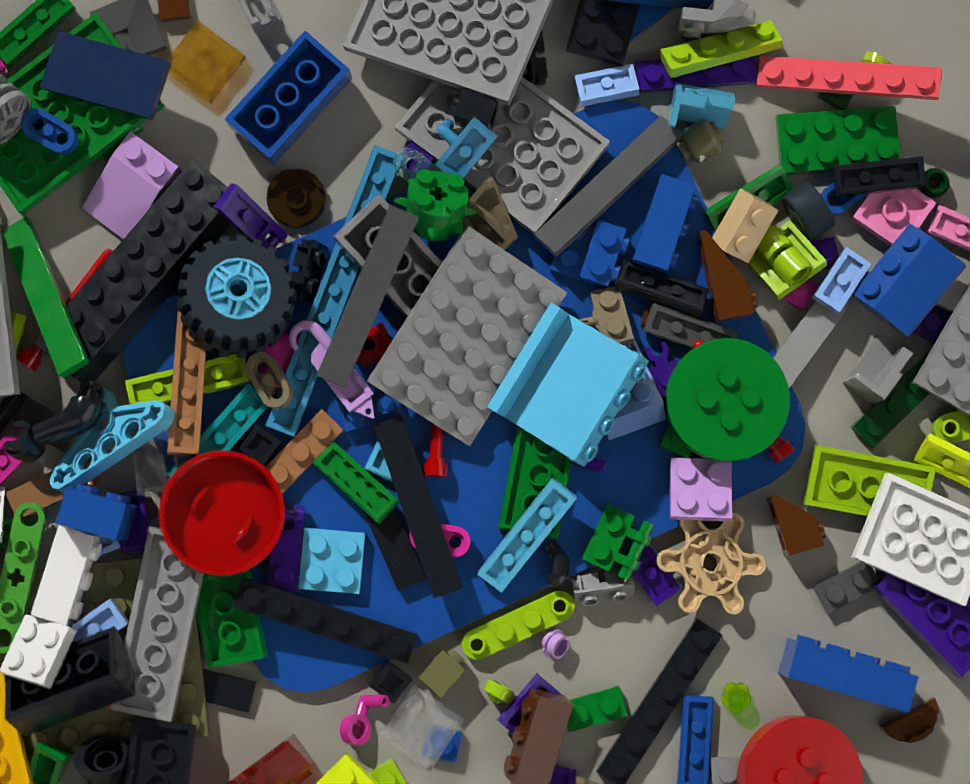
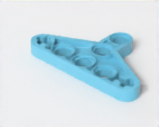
M103 387L102 393L99 394L100 397L104 395L102 401L103 410L99 421L92 429L79 435L51 473V487L65 493L66 487L76 489L77 483L86 484L165 431L173 422V409L159 400L118 406L115 394ZM107 418H110L108 426L102 430L103 423ZM139 425L137 434L131 438V432ZM115 441L114 449L111 453L107 454L109 446ZM92 457L90 466L84 470L85 463Z

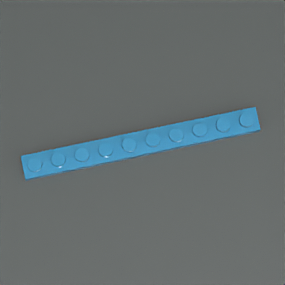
M374 145L343 226L375 196L381 195L385 201L387 200L402 162V155ZM337 243L307 317V320L314 321L322 326L331 339L344 312L360 270ZM302 331L297 343L298 349L294 351L285 374L293 389L292 401L285 408H272L265 425L293 437L296 436L318 376H316L318 371L311 362V354L319 342L309 331ZM279 389L276 399L281 398L283 394L282 389Z

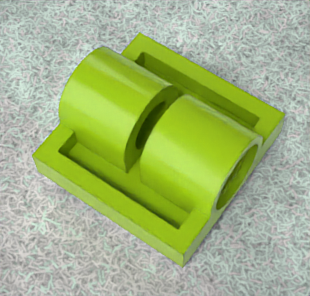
M789 220L779 228L774 224L769 226L749 263L746 264L779 301L827 266V261Z

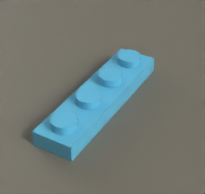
M552 477L478 570L477 575L502 593L575 502L577 496Z

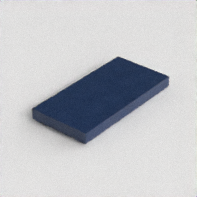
M58 31L40 88L44 91L153 121L172 64L164 59Z

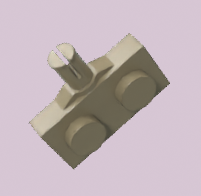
M614 286L590 291L593 306L592 316L578 320L595 328L600 333L623 346L633 344L634 337L621 291L614 289Z

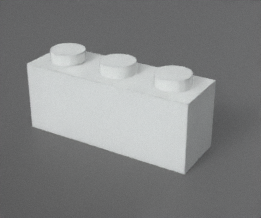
M58 525L33 605L32 616L65 626L74 624V620H79L84 606L80 602L83 591L89 589L93 574L89 573L92 562L97 561L101 553L102 544L99 543L101 536Z

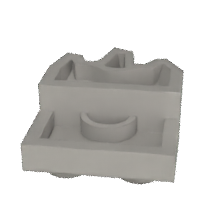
M714 0L710 10L683 7L677 23L676 36H683V39L686 41H694L753 25L756 12L746 9L749 4L736 0Z

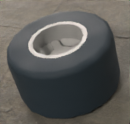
M804 182L782 197V204L786 213L798 230L809 241L819 237L835 225L830 208L811 183Z

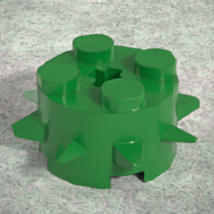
M422 169L416 173L414 179L407 180L409 186L407 196L394 198V202L405 206L404 211L419 217L414 228L417 231L416 235L430 241L447 240V236L453 233L462 235L465 231L463 227L465 216L478 213V211L467 207L469 189L465 187V181L459 174Z

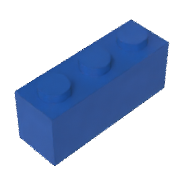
M661 174L631 263L666 274L668 268L674 269L679 256V252L675 251L678 239L684 240L689 226L688 223L684 222L687 211L693 213L698 199V195L693 194L696 185Z

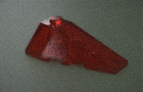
M292 734L226 784H290L294 780L297 784H300L313 774L310 768L314 766L315 762L296 735Z

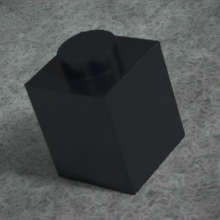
M463 87L460 97L455 96L450 113L454 116L456 126L465 128L475 117L491 130L499 106L497 99Z

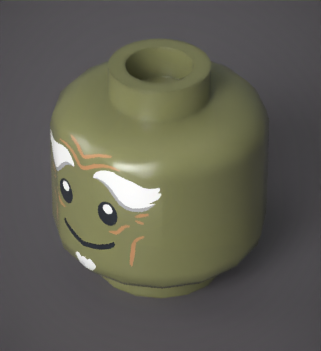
M700 119L681 131L683 133V142L679 143L678 146L686 160L692 157L696 163H703L722 150L721 143L724 142V139L714 121L709 123L705 119Z

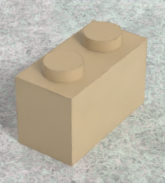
M740 188L712 238L724 252L749 263L779 210Z

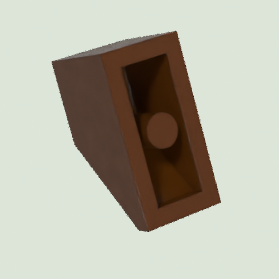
M777 495L767 497L784 556L824 546L822 539L826 538V534L821 521H816L814 515Z

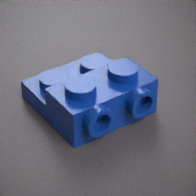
M601 220L594 221L557 257L554 256L550 271L601 288H607L609 282L616 283L621 266L615 265L618 254H625L630 239L624 236L626 228Z

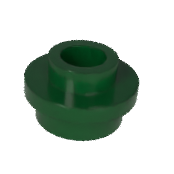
M931 168L925 171L927 186L920 188L921 192L929 198L943 196L948 191L950 185L947 174L938 168ZM930 179H935L938 182L936 189L930 187Z

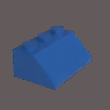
M909 223L852 295L867 311L909 338L967 266L932 236Z

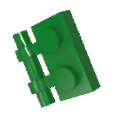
M607 504L582 559L610 573L615 563H620L622 568L618 576L629 581L633 571H637L640 565L638 560L645 545L649 546L652 539L650 534L655 525L643 520L639 531L634 530L632 526L636 520L635 516ZM627 537H629L634 542L628 555L625 556L620 552Z

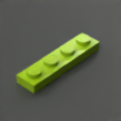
M772 20L730 32L660 49V59L670 78L782 49L783 39Z
M237 354L228 355V357L205 361L203 395L250 384L251 380L246 372V357L237 358ZM173 369L125 380L130 404L159 400L164 404L171 403Z

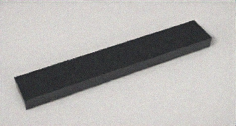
M402 415L373 425L433 598L436 599L463 589Z

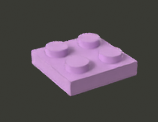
M670 458V520L731 521V462H717L698 458Z

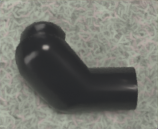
M553 540L543 550L553 562L552 572L547 575V581L551 586L559 587L569 579L571 562L557 542Z

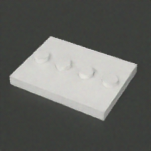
M885 473L851 558L955 604L966 606L970 596V509L893 474Z

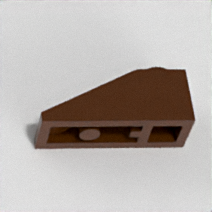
M706 230L700 231L697 235V241L707 288L709 289L715 324L751 317L755 313L754 308L758 307L755 291H750L748 282Z

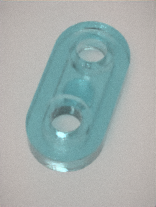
M413 148L401 149L393 160L395 171L406 181L414 179L416 173L422 169L442 171ZM414 159V168L408 170L406 168L407 161Z

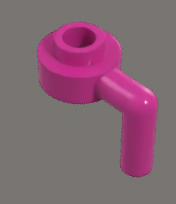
M363 695L359 698L355 713L345 716L340 724V736L346 744L363 745L368 741L371 734V725L366 717L369 707H387L389 704L388 696Z

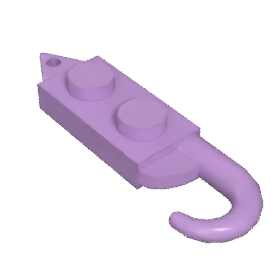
M310 320L300 321L291 329L289 343L293 350H297V335L304 330L311 332L319 342L311 354V362L318 371L331 338L318 323ZM354 368L345 387L324 379L350 413L354 411L371 419L375 418L372 402L374 393ZM367 409L371 410L370 414H366Z

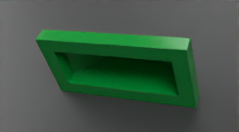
M38 742L30 764L33 783L59 784L75 752H69L63 748Z

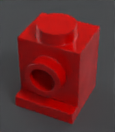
M383 322L371 328L365 342L368 340L374 341L376 344L375 348L372 351H367L363 345L356 363L361 362L364 368L380 361L391 344V339Z

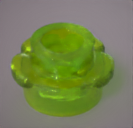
M730 682L723 688L724 693L721 694V702L725 707H729L730 711L740 712L743 708L749 706L751 695L748 693L749 688L745 684ZM734 694L739 695V698L737 700L733 698Z

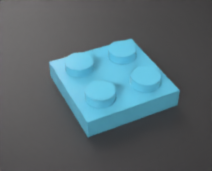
M304 528L298 589L360 594L366 533Z

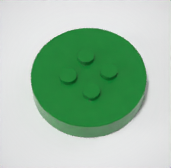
M722 338L702 343L689 351L679 361L668 379L664 405L666 417L674 435L687 449L711 461L736 462L762 452L776 440L787 421L790 408V393L781 367L764 349L748 341Z

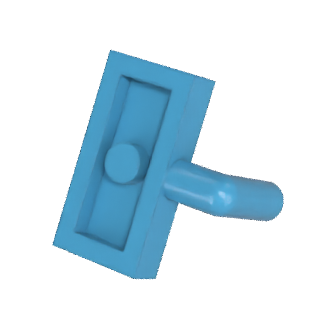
M475 117L459 136L452 131L455 125L451 119H446L437 128V134L451 145L435 164L443 172L459 174L464 178L498 137Z

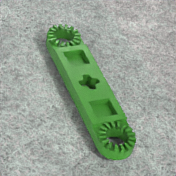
M35 502L21 504L14 513L0 577V630H8L11 633L12 640L7 647L0 645V654L8 653L29 606L47 520L45 508ZM28 509H34L38 513V521L33 526H28L23 522V514ZM18 569H20V575L25 576V580L15 586V580L10 579L11 573H17Z

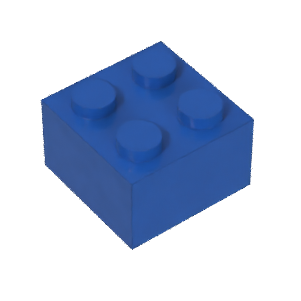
M78 483L76 489L66 487L56 524L115 541H128L138 506L130 504V497L107 492L106 497L101 496L102 489Z

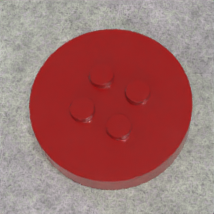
M802 715L779 717L766 723L748 740L739 760L737 784H863V775L858 754L851 741L842 731L821 719Z

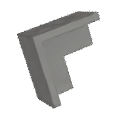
M877 336L843 381V384L870 404L885 400L901 378L902 374L899 372L913 353L904 346L898 349L881 336Z

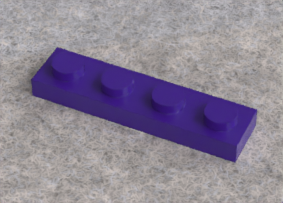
M755 56L670 78L661 59L636 61L635 63L639 93L674 90L675 82L708 88L755 84L757 81Z

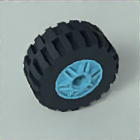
M237 235L236 240H229L228 236L219 237L218 244L215 245L212 241H209L202 245V252L195 251L189 257V264H185L181 272L178 289V311L181 312V322L184 328L190 329L189 336L195 342L200 339L203 342L202 348L209 352L213 348L220 350L219 356L228 357L229 352L237 353V358H245L247 352L253 351V354L264 352L265 346L272 347L278 342L279 336L285 334L293 316L297 299V290L294 289L296 284L294 273L288 272L290 265L285 258L280 260L277 258L279 251L272 246L268 249L264 248V241L257 238L254 239V242L245 241L246 236Z

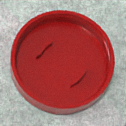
M232 451L203 453L181 465L168 480L159 506L160 529L169 550L185 566L210 576H232L245 572L259 564L268 556L278 542L285 519L283 496L272 474L253 458Z

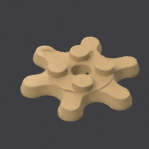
M732 513L731 521H722L720 527L713 530L706 528L702 521L679 520V526L685 535L683 547L679 550H662L657 555L656 562L662 571L677 572L684 578L685 588L678 598L680 609L686 613H693L698 610L705 597L714 596L719 599L726 613L731 615L739 614L744 607L743 597L738 591L740 578L745 575L758 576L766 568L763 556L757 553L748 554L739 548L738 537L745 526L743 518L737 513ZM707 554L714 556L717 562V566L712 572L703 568L704 558Z

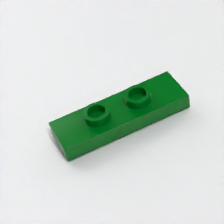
M334 441L312 462L377 524H380L400 503L395 496Z

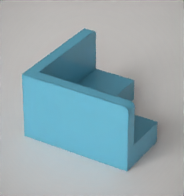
M675 82L668 114L669 127L675 128L677 120L695 123L700 119H705L709 123L714 121L717 128L725 129L728 124L730 111L734 107V93Z

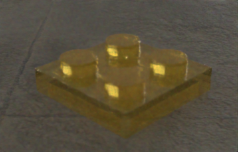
M197 20L168 57L167 61L172 64L169 71L171 76L211 104L246 57Z

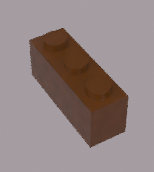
M530 688L528 697L524 698L521 706L522 718L519 726H516L513 732L512 741L514 745L511 755H508L504 762V773L511 784H550L573 704L564 695Z

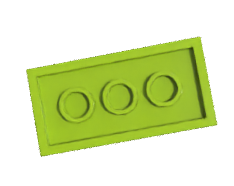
M814 444L803 504L868 516L885 473L893 474L932 492L936 467Z

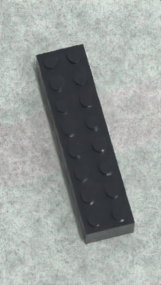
M194 159L191 160L66 305L89 360V364L70 374L79 382L85 380L95 382L179 285L181 272L184 265L189 264V257L195 251L202 252L203 244L212 241L214 244L230 225L213 207L228 187ZM41 334L34 343L50 356Z

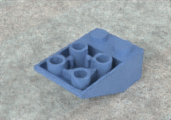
M635 338L633 344L624 345L631 351L641 354ZM648 367L643 378L636 382L631 389L628 403L619 409L615 415L613 427L606 434L609 440L666 420L663 400Z

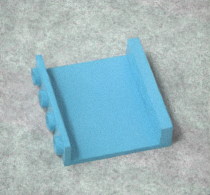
M550 303L487 407L563 453L574 462L585 466L596 455L597 445L603 435L608 434L612 429L614 417L619 409L628 403L630 391L634 384L645 375L648 360L636 351H631L571 316L555 304Z

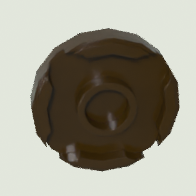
M288 169L273 178L267 189L266 200L268 210L276 221L286 227L302 228L311 225L319 219L325 209L326 195L324 187L316 175L305 169Z

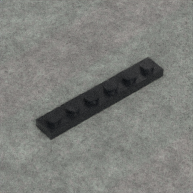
M245 577L241 579L232 605L234 608L407 664L418 635L417 633Z
M695 618L597 767V773L614 784H626L723 635L698 618Z

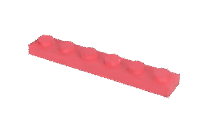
M760 56L757 87L939 100L943 70L942 67Z

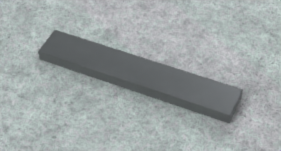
M660 115L534 234L535 239L557 257L682 139L683 133L676 127H669V121Z
M389 205L316 376L342 387L346 386L419 217Z

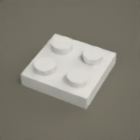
M25 614L1 665L0 672L6 676L51 689L77 631L69 626Z

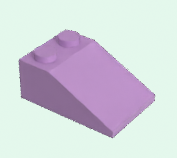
M130 131L112 154L82 209L124 239L182 170Z

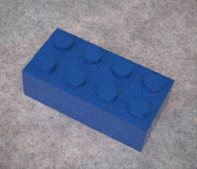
M304 31L228 114L225 121L236 134L274 166L352 80L351 71L307 31Z
M797 635L796 640L787 639L778 671L779 674L909 713L919 676L909 674L911 667L887 660L885 665L882 666L879 665L880 658L856 652L855 657H851V650L829 643H827L824 649L820 647L821 641Z

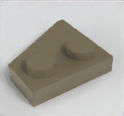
M489 177L468 200L467 207L478 211V213L465 216L463 227H471L507 251L518 236L495 180Z

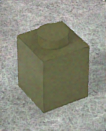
M443 648L418 678L442 698L466 671V668L462 665L465 659L454 649L447 652Z

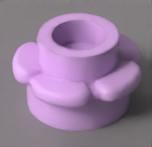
M559 629L547 633L542 640L544 656H552L555 659L562 658L569 649V638L562 634V631Z

